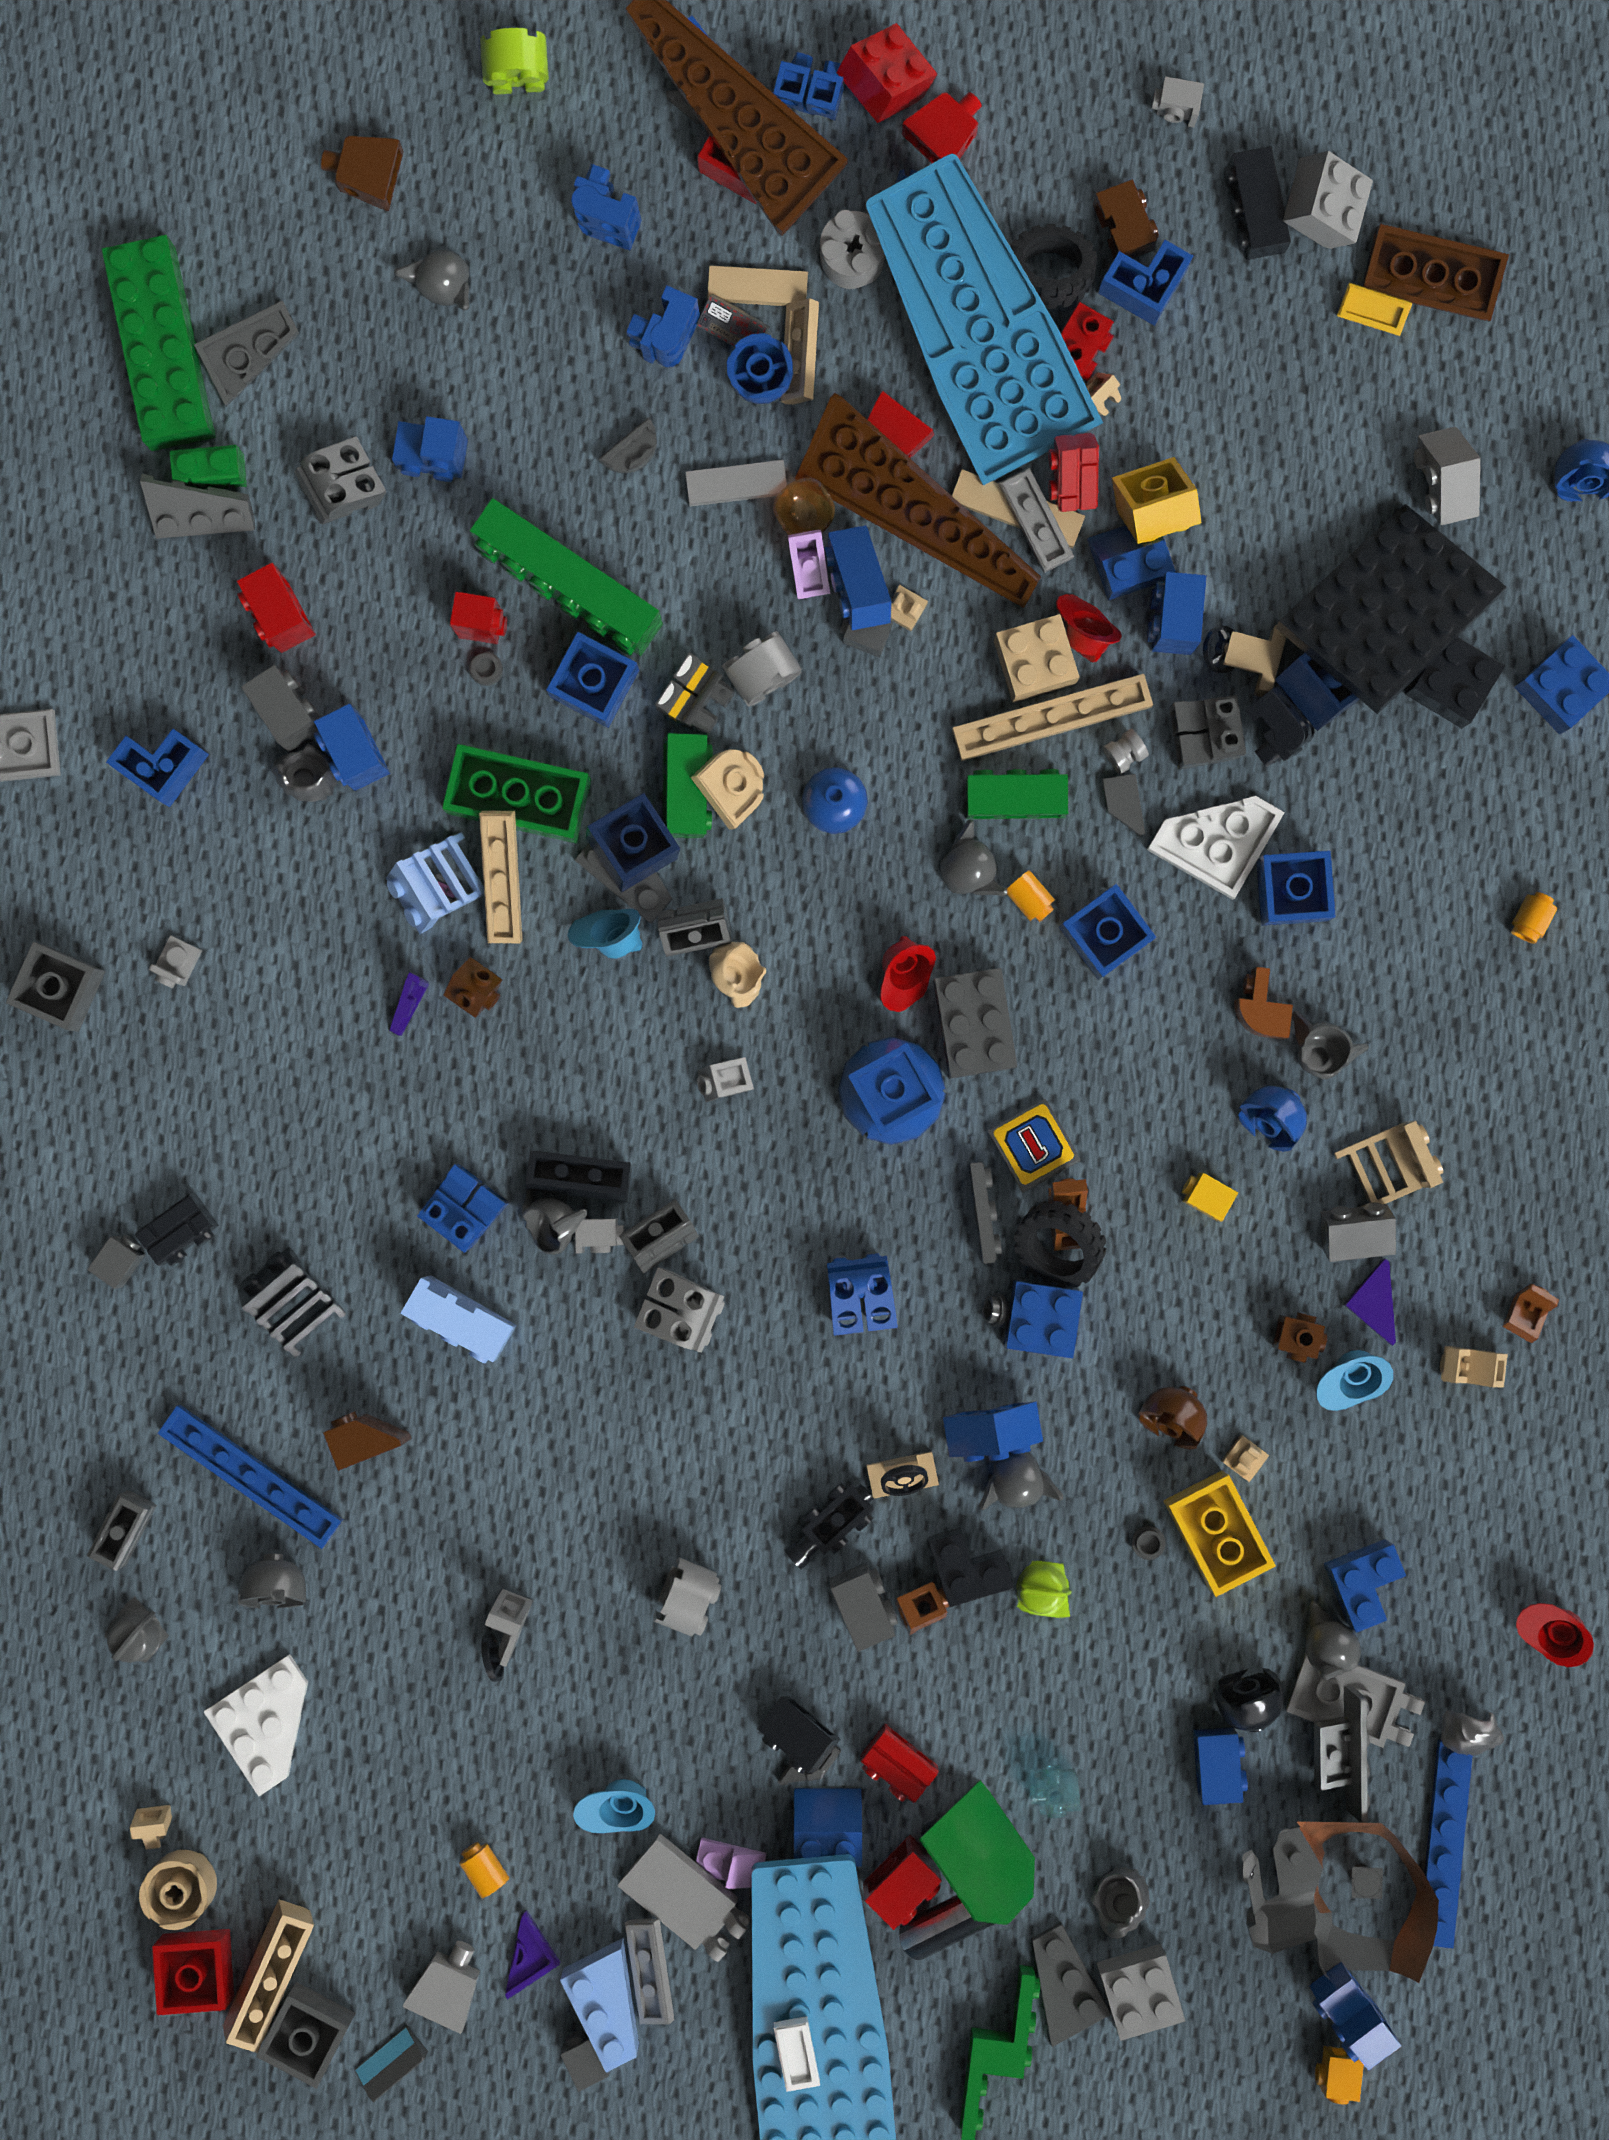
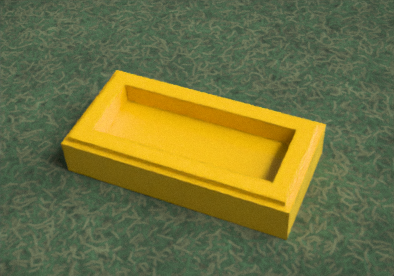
M1349 282L1337 316L1400 336L1412 302Z

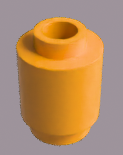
M1535 892L1534 895L1527 894L1512 922L1514 928L1511 933L1526 942L1536 944L1539 938H1543L1557 911V907L1553 905L1554 899L1541 892Z

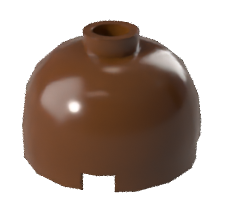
M1180 1386L1179 1388H1159L1151 1393L1138 1415H1140V1423L1152 1433L1159 1436L1160 1430L1162 1433L1177 1439L1174 1446L1191 1450L1197 1448L1205 1433L1207 1413L1203 1404L1197 1399V1393L1186 1386Z

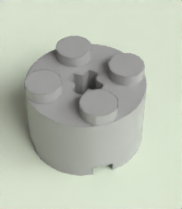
M841 210L826 224L821 234V266L828 279L839 287L856 289L870 284L878 278L884 267L885 254L870 215L860 211ZM853 247L857 248L853 251V253H849L847 251L851 250Z
M777 631L771 633L762 641L760 638L751 641L743 648L745 654L742 657L735 656L722 665L726 675L748 707L766 699L765 695L779 687L783 688L800 675L802 670Z
M678 1557L676 1559L678 1568L672 1566L658 1598V1602L663 1603L661 1612L654 1611L653 1621L688 1636H693L694 1634L701 1636L708 1621V1616H705L709 1603L715 1604L720 1594L721 1585L718 1584L719 1578H717L716 1572Z

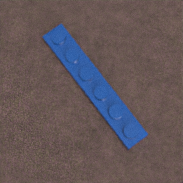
M181 1405L175 1407L157 1433L321 1549L325 1547L344 1520Z
M1441 1740L1437 1742L1424 1875L1439 1900L1438 1925L1433 1946L1453 1949L1473 1755L1457 1754L1443 1745Z

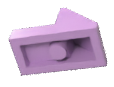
M821 530L788 535L789 555L797 598L803 599L830 594Z
M701 1837L696 1863L715 1879L726 1881L725 1888H751L752 1866L757 1862H765L767 1853Z

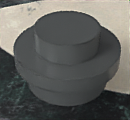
M995 1293L993 1296L985 1298L982 1309L984 1321L991 1323L993 1327H1001L1004 1321L1008 1320L1010 1304L1006 1301L1003 1294Z
M1154 1526L1140 1527L1133 1534L1131 1541L1134 1552L1145 1560L1158 1558L1163 1553L1166 1545L1163 1533Z

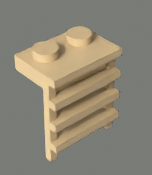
M1405 1121L1334 1153L1336 1159L1346 1155L1349 1156L1369 1203L1386 1204L1421 1188H1432L1443 1183L1440 1176L1443 1174L1442 1165L1435 1155L1431 1156L1427 1146L1430 1142L1429 1136L1423 1125H1418L1416 1121ZM1385 1139L1405 1185V1188L1398 1191L1394 1190L1374 1144ZM1364 1147L1367 1148L1387 1193L1386 1196L1379 1199L1376 1198L1356 1153L1357 1150Z

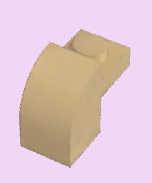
M1445 1346L1444 1354L1440 1361L1441 1379L1451 1383L1504 1387L1508 1354Z

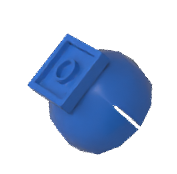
M888 1037L867 1042L869 1047L863 1044L845 1063L839 1083L838 1093L844 1117L862 1136L867 1132L866 1139L893 1145L919 1138L939 1119L946 1093L942 1091L946 1090L940 1065L920 1044L900 1038Z

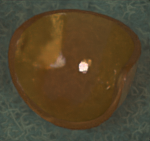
M802 478L788 484L781 490L774 501L773 512L788 535L821 530L822 534L832 523L835 505L820 481L813 478Z

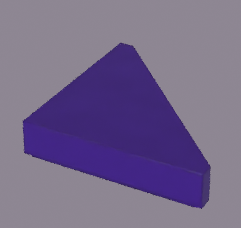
M409 972L389 1031L399 1036L403 1035L429 986L428 981Z
M1383 1258L1345 1302L1344 1306L1388 1344L1393 1346L1396 1343L1390 1263L1387 1259Z
M527 1910L522 1912L505 1992L507 2000L561 1963Z

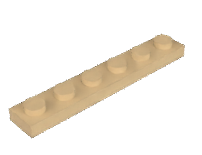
M1141 674L952 728L960 759L964 761L1152 708L1153 702L1145 675Z

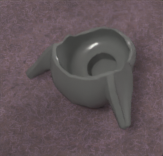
M436 250L428 254L424 260L414 261L408 265L395 268L394 274L415 284L419 293L430 302L442 306L456 305L464 311L469 309V266L455 252Z
M972 819L967 820L962 831L955 839L951 851L942 858L939 865L940 873L947 888L956 894L1007 895V889L994 880L997 866L993 854L986 844L975 840L974 821Z
M1294 1011L1292 1013L1295 1036L1299 1044L1298 1062L1304 1071L1325 1080L1330 1079L1369 1048L1367 1043H1353L1349 1034L1335 1024L1324 1021L1311 1024L1300 1012Z
M527 1190L521 1214L526 1221L525 1228L530 1230L538 1249L542 1250L543 1253L556 1255L562 1253L568 1246L574 1232L587 1216V1210L582 1209L574 1212L566 1202L559 1198L544 1197L535 1201L533 1191Z
M1010 1452L1009 1458L995 1462L993 1474L987 1483L985 1493L979 1503V1508L985 1510L996 1501H999L1008 1508H1024L1034 1505L1040 1500L1042 1495L1058 1501H1062L1064 1495L1054 1485L1050 1477L1040 1469L1037 1460L1029 1452L1011 1454Z
M1311 1601L1310 1630L1306 1636L1305 1651L1312 1667L1323 1680L1327 1681L1358 1666L1361 1645L1358 1637L1350 1627L1341 1622L1334 1621L1316 1601Z

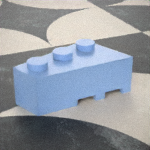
M431 1275L419 1280L400 1313L411 1319L416 1325L440 1334V1338L456 1347L459 1344L470 1350L468 1353L470 1356L485 1364L488 1360L491 1362L497 1360L517 1326Z
M623 1937L563 1968L560 1978L564 1990L606 2073L636 2058L639 2046Z

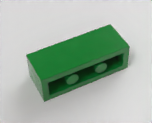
M667 733L663 738L662 821L673 838H703L707 834V830H711L712 811L707 810V799L691 779L713 757L712 744H707V735Z
M1023 769L1007 770L1006 775H993V770H975L973 775H968L966 778V819L1066 818L1068 815V774H1059L1058 769H1042L1039 771V775H1026V770Z

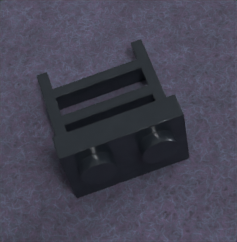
M289 1246L282 1252L274 1253L267 1260L265 1267L257 1274L252 1273L247 1276L238 1289L242 1309L245 1312H249L255 1318V1321L262 1325L269 1332V1335L272 1338H276L287 1352L289 1351L295 1358L301 1354L295 1345L333 1312L340 1318L346 1315L341 1306L301 1268L298 1256ZM307 1285L313 1290L276 1323L272 1324L268 1320ZM322 1299L326 1303L287 1338L281 1333L318 1300Z

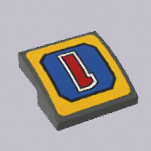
M1046 1098L988 1130L989 1136L1022 1193L1081 1161Z

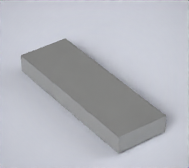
M784 460L686 472L690 507L788 495Z
M1030 468L1000 482L999 486L1043 573L1073 559L1074 555Z
M660 1919L628 1920L625 1922V1930L639 2023L670 2024L675 2019Z

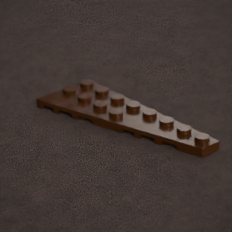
M633 0L626 7V15L770 223L783 236L848 164V158L667 0Z
M836 393L830 397L795 479L1024 608L1041 576L844 398Z

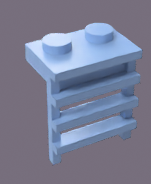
M462 832L454 836L451 835L438 844L435 843L428 849L413 854L408 859L396 862L386 877L390 894L395 899L398 898L404 908L407 922L412 927H415L419 934L432 928L437 920L444 915L485 895L484 886L457 844L465 838ZM448 849L473 893L466 894L442 855V850ZM432 858L457 901L449 902L424 859Z

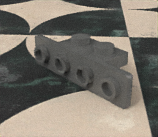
M1352 1685L1344 1686V1716L1314 1722V1784L1321 1791L1345 1786L1346 1810L1360 1823L1368 1822V1809L1370 1808V1797L1367 1788V1778L1370 1776V1768L1367 1762V1747L1370 1744L1367 1731L1369 1704L1364 1695Z

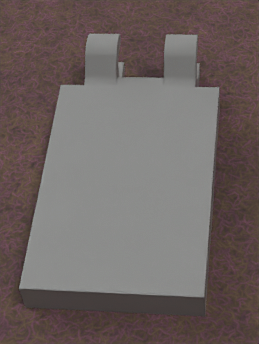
M1305 1653L1286 1707L1287 1712L1313 1722L1344 1716V1686L1352 1685L1366 1697L1369 1704L1367 1731L1370 1743L1384 1748L1386 1739H1390L1410 1747L1414 1734L1409 1729L1395 1725L1400 1708L1421 1715L1425 1704L1422 1698L1403 1692L1405 1687L1403 1681L1360 1665L1327 1681L1323 1680L1312 1667Z
M659 1834L617 1885L654 1917L660 1919V1922L696 1950L702 1943L708 1955L717 1962L727 1953L726 1948L730 1944V1940L719 1933L720 1929L726 1925L730 1934L739 1939L747 1930L746 1925L751 1920L746 1913L735 1907L738 1897L725 1888L723 1884L662 1834Z

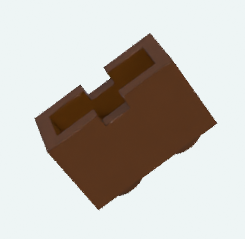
M1129 180L1096 193L1093 207L1102 229L1109 227L1112 238L1107 239V243L1113 258H1116L1119 251L1132 259L1153 251L1159 238L1158 229L1153 219L1149 220L1145 211L1147 207L1145 195L1142 189L1136 188L1134 180Z

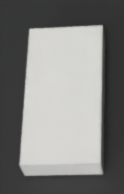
M808 2016L774 2022V2032L786 2092L820 2086Z

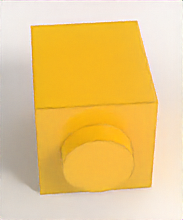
M1198 1173L1197 1177L1191 1175L1185 1183L1182 1193L1186 1196L1182 1202L1210 1218L1222 1222L1238 1192L1205 1173Z

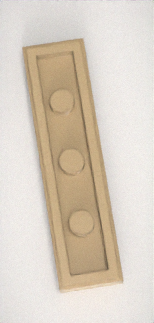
M962 469L952 497L969 510L1020 528L999 486L1000 483L992 481L983 486L978 475ZM1047 501L1069 547L1073 548L1085 515L1074 511L1060 512L1056 504Z
M481 811L479 816L488 943H521L522 922L515 811Z

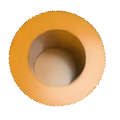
M1030 870L1025 872L1007 888L1008 897L1029 921L1036 918L1040 922L1054 910L1051 903L1055 899Z
M475 1842L461 1853L463 1859L459 1862V1865L481 1898L494 1893L509 1880L510 1877L487 1843L480 1846L478 1842Z

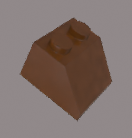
M356 1411L331 1421L332 1428L323 1432L338 1471L402 1446L412 1439L408 1431L369 1414L358 1417Z

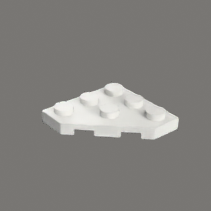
M1253 796L1180 817L1169 818L1163 821L1147 850L1233 900L1285 812L1259 797Z
M290 1654L204 1711V1714L258 1797L286 1779L290 1772L293 1750L308 1685L307 1679Z

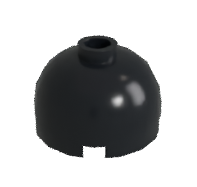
M1262 1668L1263 1673L1241 1678L1248 1670L1245 1669L1221 1677L1218 1681L1219 1688L1217 1690L1214 1688L1213 1694L1222 1718L1232 1727L1250 1732H1259L1271 1725L1279 1717L1283 1705V1691L1280 1679L1275 1672Z

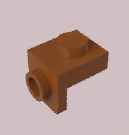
M1529 1284L1514 1297L1502 1327L1533 1343L1539 1338L1548 1312L1557 1307L1559 1299L1549 1294L1546 1289Z

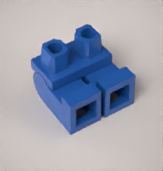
M796 52L791 63L781 61L773 94L790 108L811 115L824 116L836 121L844 91L843 77L836 73L841 63L830 60L825 61L823 72L814 69V73L810 74L813 64L812 56Z
M591 164L586 178L577 176L574 183L575 191L572 194L571 202L579 228L590 237L631 251L642 221L637 199L635 196L623 193L621 201L612 199L614 186L609 182L610 171Z
M666 285L661 297L664 307L663 317L653 313L649 321L634 314L626 333L630 337V346L641 350L645 361L653 364L656 359L664 367H674L683 358L700 319L697 298Z
M454 1164L445 1180L417 1217L466 1253L467 1250H470L509 1202L486 1184L480 1186L482 1181L463 1166ZM477 1190V1192L474 1194V1197L472 1198V1200L468 1203V1205H467V1206L465 1207V1209H464L463 1206H464V1205L466 1204V1202L470 1199V1197L473 1195V1193Z
M879 1253L867 1254L863 1259L848 1260L846 1257L835 1258L831 1263H827L834 1336L864 1332L860 1299L864 1298L868 1331L898 1328L887 1256H880ZM889 1315L884 1320L873 1318V1316ZM856 1319L852 1324L848 1325L839 1322L841 1320Z

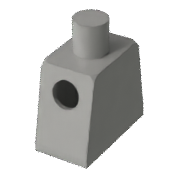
M456 1941L450 1956L437 1951L410 1990L402 2007L461 2034L468 2018L480 1970L468 1965L475 1949L468 1943Z

